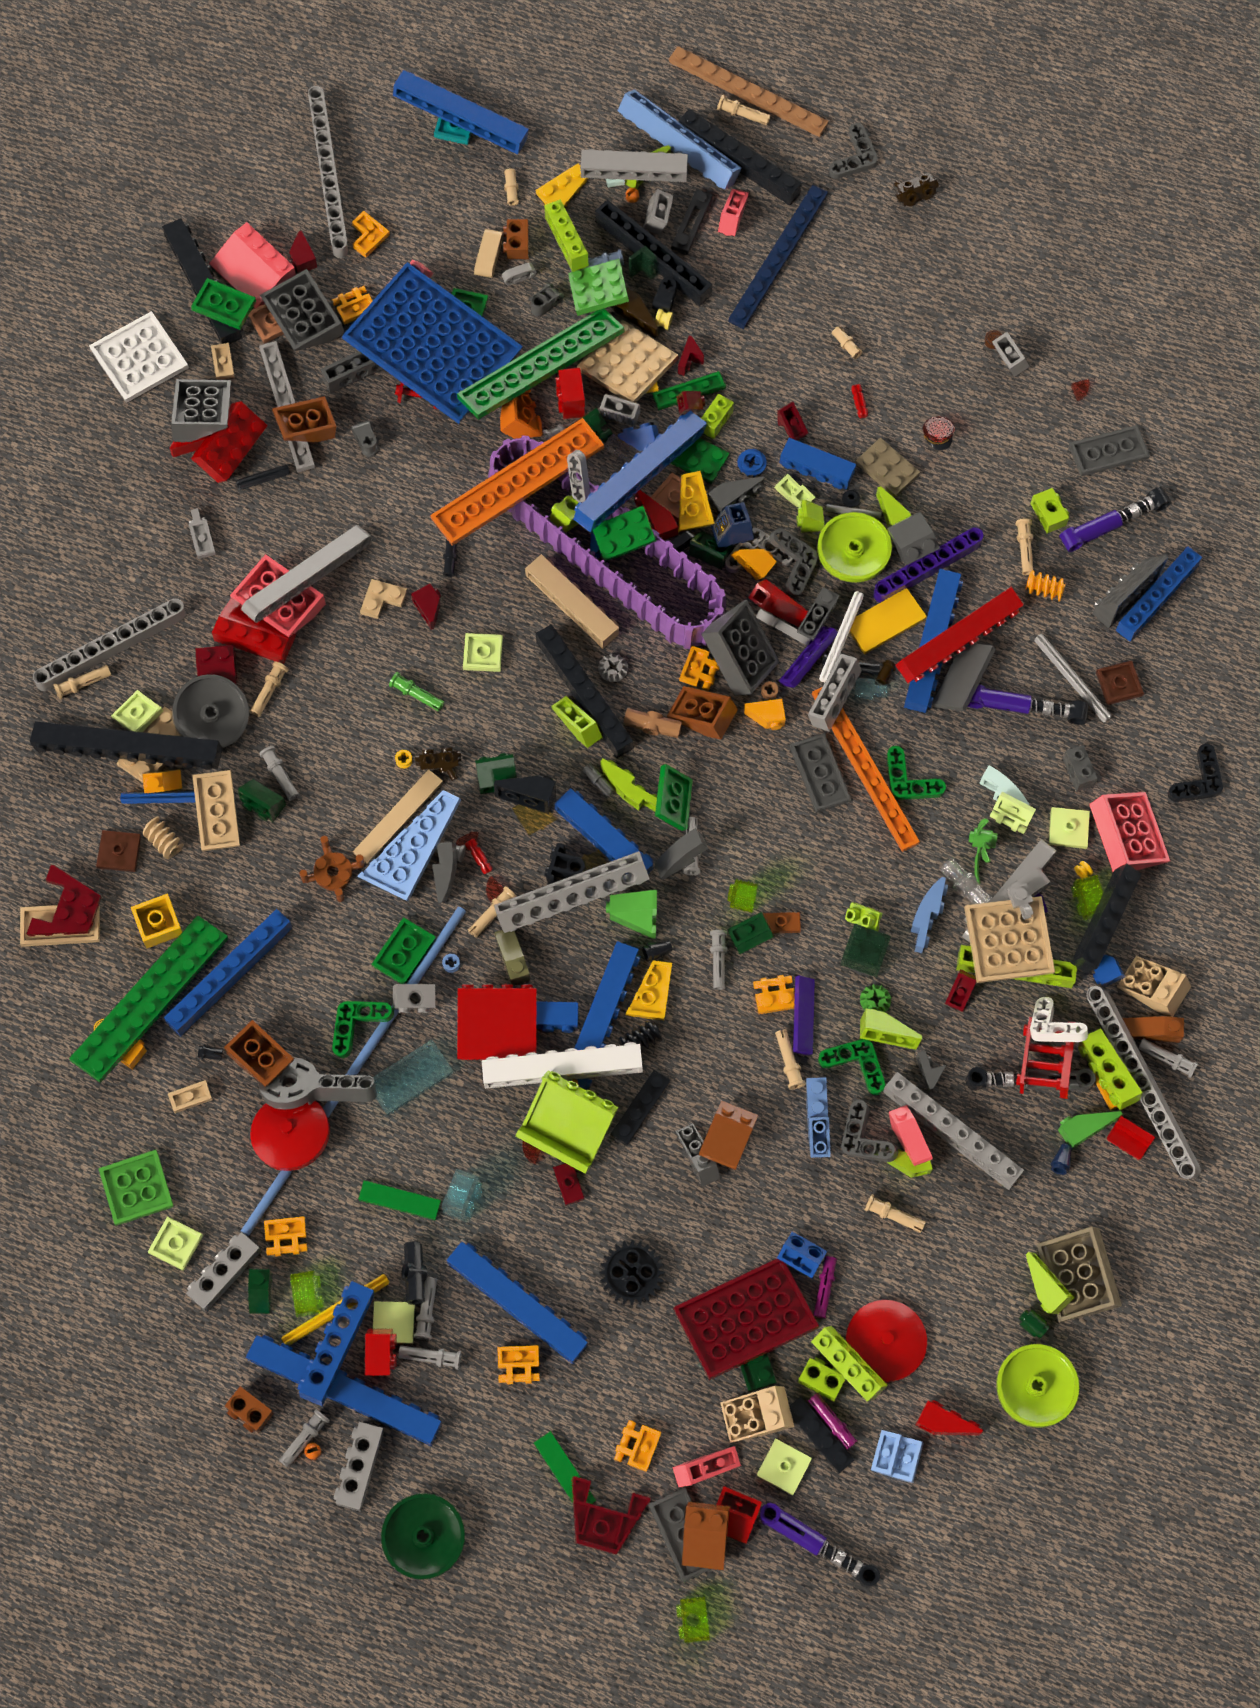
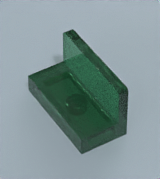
M646 246L629 257L630 278L640 271H643L650 280L656 277L657 257Z

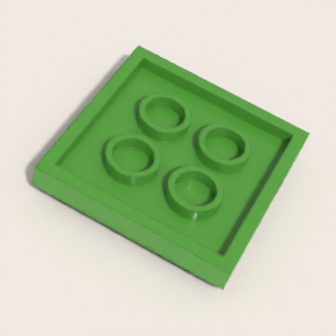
M620 259L568 273L577 316L629 302Z
M157 1150L98 1168L115 1226L174 1207Z

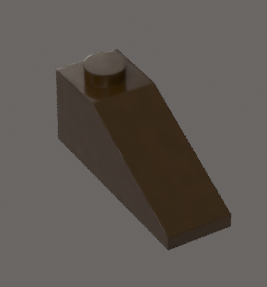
M626 287L629 302L614 305L612 310L656 338L658 326L635 290Z

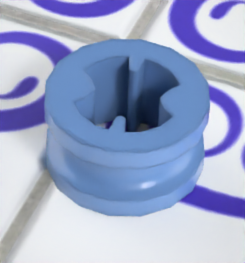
M448 954L443 958L444 970L454 973L459 969L460 960L457 955ZM453 959V962H457V964H454V967H450L448 964L446 965V962L449 963L448 960Z

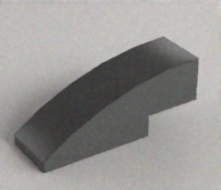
M696 828L671 845L655 863L662 880L695 862L694 857L708 849L703 835Z
M455 842L437 844L440 864H434L432 867L438 903L447 902L455 880L457 868Z

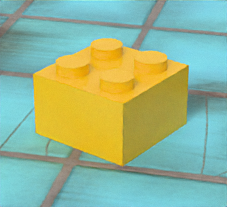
M168 894L131 907L146 949L177 938L182 933Z

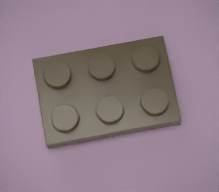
M879 438L855 461L857 466L894 498L920 475L918 469L882 438Z

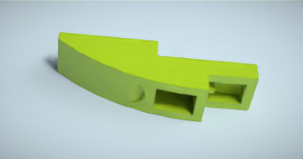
M602 758L601 770L607 781L615 788V792L623 800L638 811L643 805L653 811L656 810V794L651 795L642 786L634 785L635 777L632 772L627 769L622 770L612 760L607 761Z

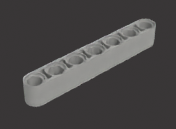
M1041 839L996 895L1039 867L1043 870L1054 857L1057 850ZM967 929L963 934L962 938H964L966 941L970 943L969 933Z

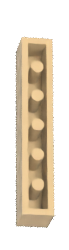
M541 554L525 568L526 577L602 649L619 635L618 623L614 619L607 617L605 611L600 606L597 607L589 595H584L575 582L571 583L562 570L554 567L551 559L545 558Z

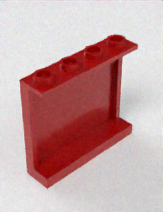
M462 985V988H458L457 1060H486V1058L493 1056L499 1059L506 1058L507 1055L512 1054L519 1057L526 1056L527 1053L531 1052L537 1053V988H533V985H521V988H513V985H501V988H493V985H482V988H474V985Z

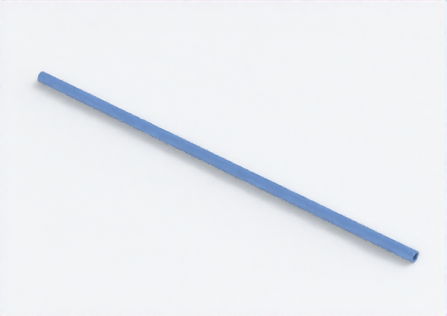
M457 907L406 984L419 983L466 913L463 908ZM394 1010V1016L390 1021L380 1022L345 1075H357L399 1013V1010ZM327 1101L323 1107L327 1117L330 1116L339 1101ZM280 1171L241 1229L243 1234L249 1237L292 1171Z

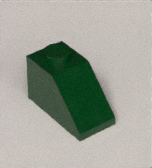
M249 1269V1314H270L272 1283L270 1269Z

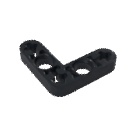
M1202 744L1197 751L1202 780L1175 783L1170 786L1168 797L1171 801L1182 802L1212 798L1220 795L1223 790V782L1216 752L1212 745ZM1204 749H1206L1207 752H1210L1208 755L1207 762H1205L1207 759L1206 755L1204 753L1202 754ZM1205 767H1213L1215 773L1212 775L1207 774ZM1211 779H1214V786L1218 787L1216 791H1214L1212 788L1210 789L1212 785ZM1192 786L1198 787L1200 794H1193L1190 788ZM1175 789H1177L1178 792H1182L1179 796H1177L1175 793L1173 794Z

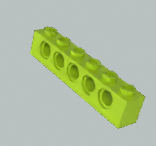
M961 945L958 952L956 970L960 971L961 969L966 972L975 973L971 946ZM1053 960L1054 974L1015 978V980L1072 989L1076 981L1077 967L1071 964V962Z

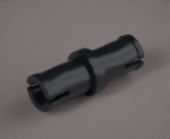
M447 539L445 554H443V575L454 577L455 562L458 558L456 555L457 543L452 546Z

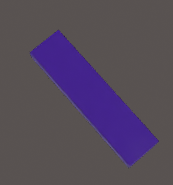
M799 975L795 977L793 1052L809 1056L813 1055L815 979Z

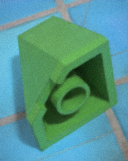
M657 890L610 895V902L606 901V913H610V920L651 939H656Z

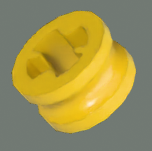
M400 750L395 755L398 767L405 769L411 766L413 759L409 751ZM402 756L409 757L405 763H402V760L399 761V759H402Z
M1081 861L1079 863L1080 866L1076 865L1074 870L1081 879L1087 880L1088 875L1091 876L1093 874V870L1086 862Z

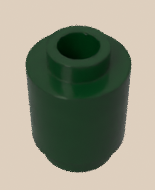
M1032 1309L1030 1311L1025 1310L1019 1317L1021 1321L1019 1325L1033 1337L1036 1336L1039 1339L1050 1327L1046 1324L1047 1321Z

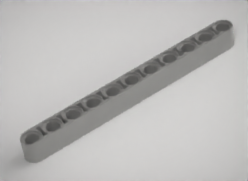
M313 86L309 89L308 96L332 252L335 257L344 258L348 255V244L324 91L319 86Z
M1090 987L1087 991V999L1111 1045L1143 1092L1140 1100L1179 1175L1184 1179L1197 1178L1201 1173L1200 1165L1109 992L1104 987ZM1097 990L1101 992L1099 1000L1095 999V992ZM1106 1007L1110 1009L1108 1017L1104 1016V1009ZM1117 1024L1119 1032L1115 1035L1112 1030L1114 1025ZM1124 1042L1128 1043V1050L1126 1052H1123L1121 1048ZM1133 1059H1136L1138 1063L1135 1069L1131 1068V1061ZM1143 1076L1147 1080L1144 1087L1140 1085V1079ZM1151 1094H1154L1156 1097L1154 1104L1149 1102ZM1161 1111L1165 1114L1163 1122H1160L1158 1119V1114ZM1170 1129L1174 1131V1138L1172 1140L1167 1136V1132ZM1179 1147H1182L1184 1150L1182 1157H1178L1176 1153ZM1189 1164L1193 1167L1191 1175L1186 1173V1167Z

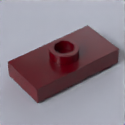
M566 1163L553 1167L565 1206L584 1200L574 1167Z

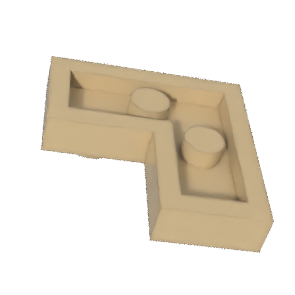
M371 579L360 614L378 619L384 603L402 608L407 588Z

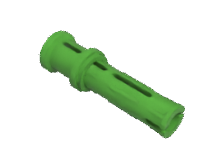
M399 672L393 675L389 683L391 688L399 689L403 692V695L413 696L438 712L445 703V701L416 686L413 680H407L400 676Z

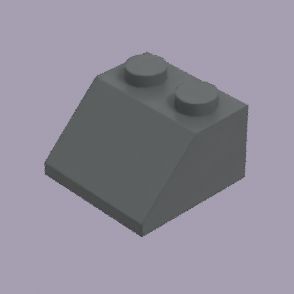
M921 512L887 528L901 561L907 565L940 549L932 529Z

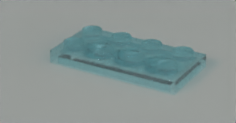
M431 1039L372 1077L378 1094L376 1100L388 1116L454 1072Z

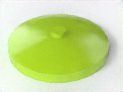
M850 512L834 517L823 527L819 535L817 549L822 565L831 575L847 582H864L875 578L886 568L891 556L892 543L888 531L877 519L867 514Z
M1031 1344L1016 1349L1004 1360L998 1371L996 1389L1002 1407L1014 1420L1029 1427L1043 1428L1059 1423L1070 1414L1078 1399L1079 1380L1074 1366L1063 1353L1047 1345Z

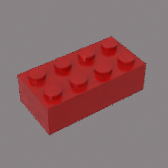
M242 401L232 403L229 407L227 428L208 435L191 459L216 482H225L268 425Z

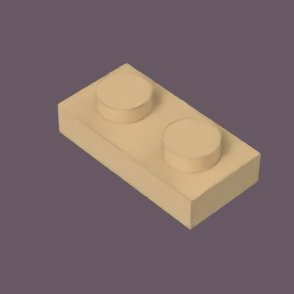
M229 343L212 345L211 350L216 379L235 378Z
M206 1080L168 1093L174 1113L212 1100Z

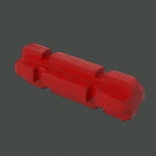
M853 385L851 391L852 395H854L853 399L856 410H858V417L866 418L868 410L865 407L866 403L861 392V385Z
M475 839L467 841L465 845L468 850H471V855L478 866H481L480 869L483 874L492 871V866L490 863H487V858L480 847H477L478 844Z

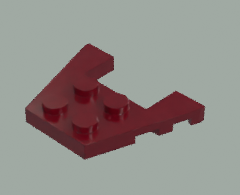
M51 864L46 882L64 887L52 922L32 918L26 934L30 937H35V935L52 936L53 934L90 933L102 898L101 895Z
M573 1476L572 1495L575 1544L616 1555L651 1498L632 1493L627 1514L586 1503L591 1481Z

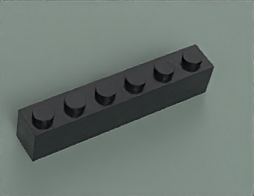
M1127 863L1114 870L1071 961V964L1085 973L1098 968L1142 875Z

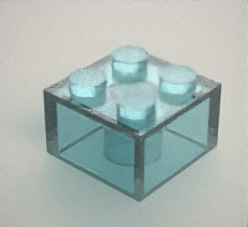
M456 1169L442 1203L443 1214L464 1222L467 1221L468 1217H472L475 1210L474 1201L480 1198L483 1189L481 1188L482 1184L478 1176Z

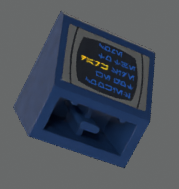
M744 502L726 506L715 519L714 524L711 525L718 548L754 540L751 520Z

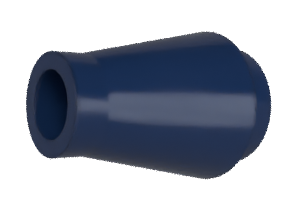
M1061 1144L1060 1149L1051 1162V1170L1053 1172L1065 1175L1070 1170L1072 1151L1070 1145Z

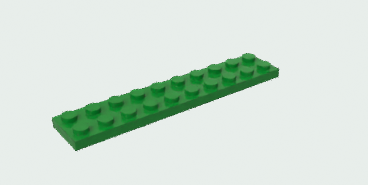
M605 309L597 310L457 393V398L479 420L558 373V370H563L625 332L624 327Z
M197 915L69 1058L70 1062L101 1083L226 943L228 936Z

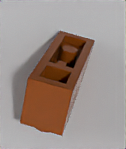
M1168 1016L1122 1018L1133 1039L1143 1040L1145 1038L1152 1041L1179 1043L1184 1037V1018Z

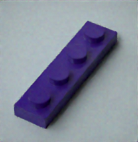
M823 627L816 638L811 640L809 645L779 680L783 686L795 688L801 682V679L811 670L817 659L823 655L826 648L834 641L838 634L835 628Z

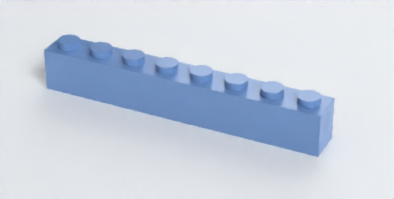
M635 89L625 93L618 112L624 118L631 120L639 129L646 131L651 138L658 140L663 146L669 145L674 153L688 154L689 165L703 173L704 177L714 181L718 187L725 190L734 185L741 170L740 166Z

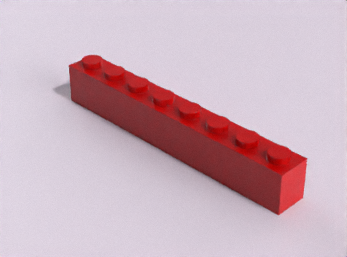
M1010 587L903 658L895 666L907 683L913 680L918 682L925 677L924 673L926 671L931 673L937 669L939 662L946 663L953 658L951 654L956 652L958 655L966 649V644L973 645L980 640L978 636L983 634L985 637L993 631V626L1000 627L1007 622L1005 618L1008 616L1013 618L1019 614L1020 611L1018 609L1024 604L1013 588Z

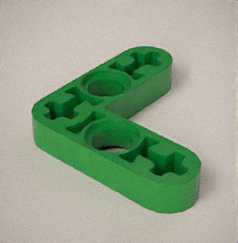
M899 746L889 748L887 752L890 791L896 800L938 798L945 793L946 785L941 779L907 780L904 750ZM894 751L897 752V754L899 755L897 759L898 763L894 764L895 757L891 756L893 755ZM894 769H900L903 775L901 777H895L892 774V771ZM937 784L941 788L939 792H936V789H929V793H926L927 785H929L928 788H934ZM920 785L923 788V792L917 794L913 791V787ZM908 786H910V789H909L910 794H907V793H908V790H907V787H908ZM897 787L904 790L902 794H898V791H895Z
M344 1001L340 1003L337 1008L332 1045L334 1054L339 1058H347L351 1054L356 1021L388 1022L394 1016L393 1008L385 1002ZM348 1007L351 1010V1012H347L346 1017V1014L343 1012V1010H347ZM370 1007L369 1015L362 1016V1009ZM385 1008L389 1011L383 1016L381 1013L375 1012V1009L378 1012H383ZM348 1025V1033L340 1034V1028ZM343 1043L346 1049H343L341 1053L338 1048H341Z
M861 1039L828 1048L819 1053L818 1063L822 1068L826 1069L858 1061L868 1091L873 1095H879L884 1091L885 1080L871 1041ZM862 1044H864L865 1047H869L867 1053H864V1051L861 1050L857 1051V1056H855L853 1046H855V1050L860 1049ZM843 1049L849 1050L851 1057L848 1059L842 1058L840 1051ZM834 1052H837L839 1061H836V1057L830 1059V1063L822 1061L824 1055L827 1054L828 1057H832L835 1054ZM866 1063H873L876 1069L873 1072H868L865 1069ZM876 1074H878L879 1076H876L875 1080L877 1084H881L879 1086V1090H876L875 1087H871L873 1085V1078L871 1076H874Z

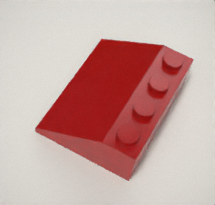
M231 597L220 613L212 630L214 641L225 645H233L234 648L284 664L297 632L291 637H287L263 619L257 623L254 622L241 610L243 605Z

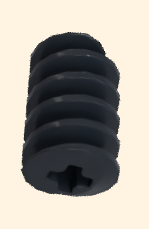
M651 1020L652 1024L646 1021L645 1027L639 1025L638 1031L635 1029L631 1031L632 1036L626 1033L625 1039L619 1037L618 1041L620 1046H624L625 1043L629 1042L640 1044L641 1053H643L642 1046L649 1049V1042L655 1046V1038L663 1041L659 1028Z

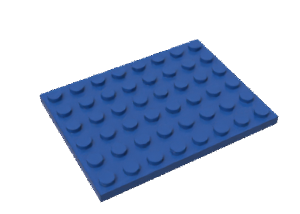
M408 262L342 336L343 340L458 424L470 411L458 400L457 393L513 361L523 347Z

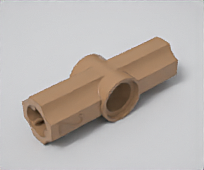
M627 708L623 725L642 729L644 733L650 735L662 734L678 738L681 732L682 721L665 718L662 714L654 711L645 713Z

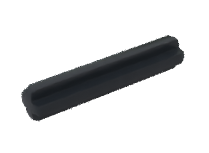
M285 464L238 479L236 484L239 490H243L289 475L290 471Z

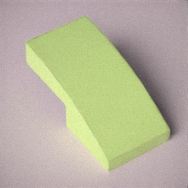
M789 474L774 487L796 507H801L802 500L811 502L815 498L803 484L800 486Z

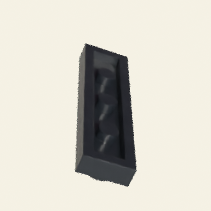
M653 1070L610 1135L627 1146L669 1085L670 1080Z
M801 1396L789 1406L793 1421L838 1474L854 1461V1458Z

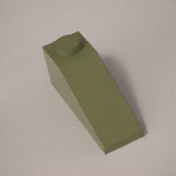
M503 930L494 932L511 985L514 986L530 981V974L515 931L504 933Z

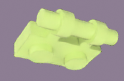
M1001 792L990 817L999 824L1003 823L1009 826L1012 831L1024 834L1036 809Z

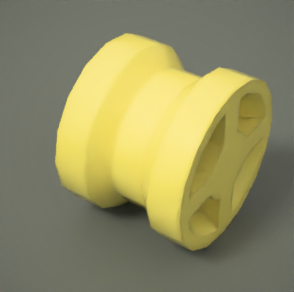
M658 309L655 318L656 325L669 330L673 312L666 313L662 309Z

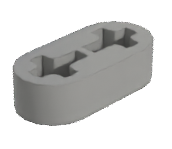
M525 263L506 270L502 274V278L505 284L510 286L534 277L536 270L532 263Z

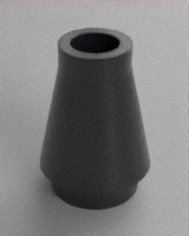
M669 940L646 943V946L642 947L646 961H655L672 951V945Z

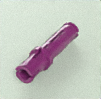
M825 1256L823 1270L819 1275L821 1280L813 1314L814 1317L826 1319L832 1282L835 1281L834 1271L837 1258Z
M816 1393L808 1402L833 1431L832 1434L841 1440L847 1450L856 1444L857 1440L846 1428L845 1422L842 1423L820 1394Z

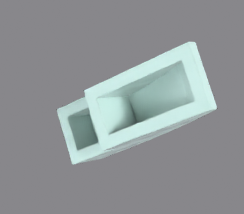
M990 765L987 767L980 784L995 792L994 800L997 801L1001 792H1004L1029 805L1024 795L1010 779Z

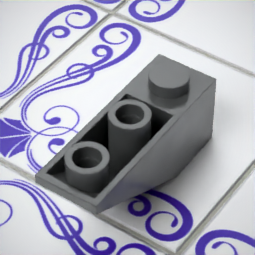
M762 476L722 483L708 493V501L720 514L726 506L741 502L745 503L749 496L754 493L758 494L764 488L765 478Z
M823 587L798 628L797 633L814 640L835 610L839 595Z
M690 1124L675 1131L702 1187L719 1180L720 1175L716 1162L698 1155L704 1141L695 1125Z

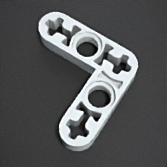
M1042 997L1036 1001L1030 1026L1031 1038L1033 1040L1082 1042L1088 1038L1087 1026L1083 1023L1052 1022L1054 1014L1052 998Z

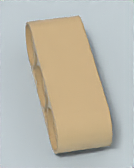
M485 229L475 264L474 275L493 278L503 241V232Z

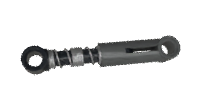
M974 1067L968 1072L965 1083L969 1089L974 1091L991 1087V1085H995V1087L997 1085L1014 1087L1017 1081V1073L1019 1074V1072L1015 1074L1013 1072L993 1073L992 1071L987 1072L980 1067ZM1087 1068L1071 1070L1069 1090L1081 1092L1090 1090L1096 1080L1094 1072ZM1027 1070L1026 1076L1057 1080V1078H1061L1062 1074L1052 1070ZM976 1075L980 1077L981 1082H974L971 1076ZM1080 1077H1086L1089 1083H1082ZM1025 1084L1027 1089L1056 1090L1054 1087Z

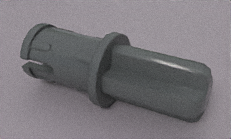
M591 763L584 767L582 772L588 776L594 786H597L606 796L613 794L615 788L605 779L604 774H600Z

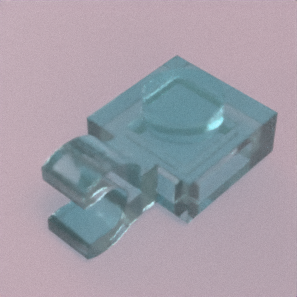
M858 678L854 698L873 700V695L886 698L888 686L875 685V680Z

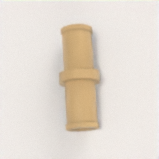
M507 169L504 171L506 180L504 188L507 191V204L509 206L517 205L519 203L517 195L519 187L516 183V171L514 169Z
M841 326L836 327L832 331V335L841 343L840 346L846 349L853 359H857L862 355V350L857 347L854 339L848 336Z

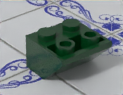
M503 753L498 755V757L490 758L485 756L475 760L480 795L494 793L495 780L517 778L513 754Z
M254 779L245 783L237 790L242 806L250 812L252 810L257 812L258 817L264 821L274 822L286 806L283 797Z

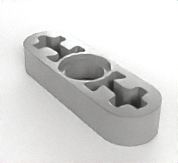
M575 450L567 456L571 492L576 501L583 503L591 493L587 463L584 453L580 450ZM576 473L580 474L582 480L577 478Z

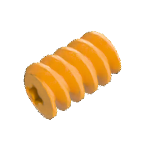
M1032 570L1029 574L1025 590L1029 588V594L1036 590L1037 596L1043 592L1044 598L1051 594V600L1057 595L1060 602L1065 584L1063 578L1056 582V576L1049 580V574L1042 578L1041 572L1035 576V571Z

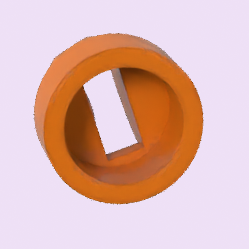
M633 187L628 188L625 193L626 200L630 203L637 202L639 200V191Z
M317 1443L306 1445L304 1453L308 1459L315 1460V1458L317 1459L321 1455V1448ZM317 1447L318 1451H314L311 1453L307 1452V1450Z

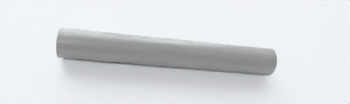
M830 504L826 506L827 512L841 514L857 512L870 515L875 519H880L881 512Z

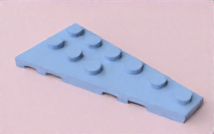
M443 790L357 877L408 902L461 799Z

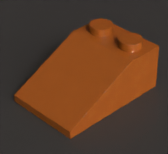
M325 396L272 409L284 441L321 442L335 438L337 426Z
M683 686L667 717L682 721L683 726L704 736L721 740L738 709L730 696Z
M253 1020L224 1047L229 1057L265 1087L294 1061V1058Z
M721 1101L698 1155L736 1170L753 1132L758 1115Z
M688 1502L685 1514L682 1565L724 1570L730 1506Z

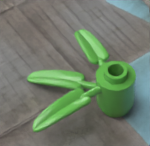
M986 818L979 822L974 831H970L968 841L972 843V847H978L974 864L977 884H980V854H982L983 860L989 863L990 859L986 849L995 848L997 842V833H993L992 830L983 829L989 822Z

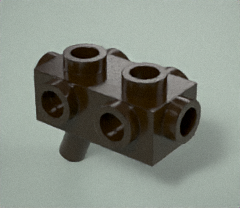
M929 172L903 183L899 180H896L894 186L898 189L896 193L898 202H902L904 206L909 207L914 206L919 200L931 199L932 195L937 194L936 188H939L937 179L933 178Z
M452 747L441 748V752H434L433 749L422 750V754L415 755V764L419 766L420 770L439 768L440 772L447 771L452 781L459 778L454 767L459 766L458 762H461L460 750L453 751Z

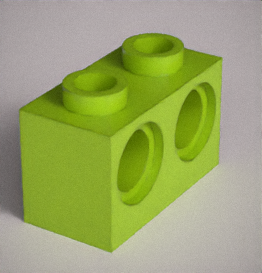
M816 1357L814 1360L809 1358L798 1383L834 1402L845 1381V1377L835 1367L832 1369L826 1367L824 1361ZM811 1368L817 1369L819 1376L817 1378L810 1377L808 1370ZM829 1378L835 1379L837 1386L835 1388L829 1387L826 1380Z

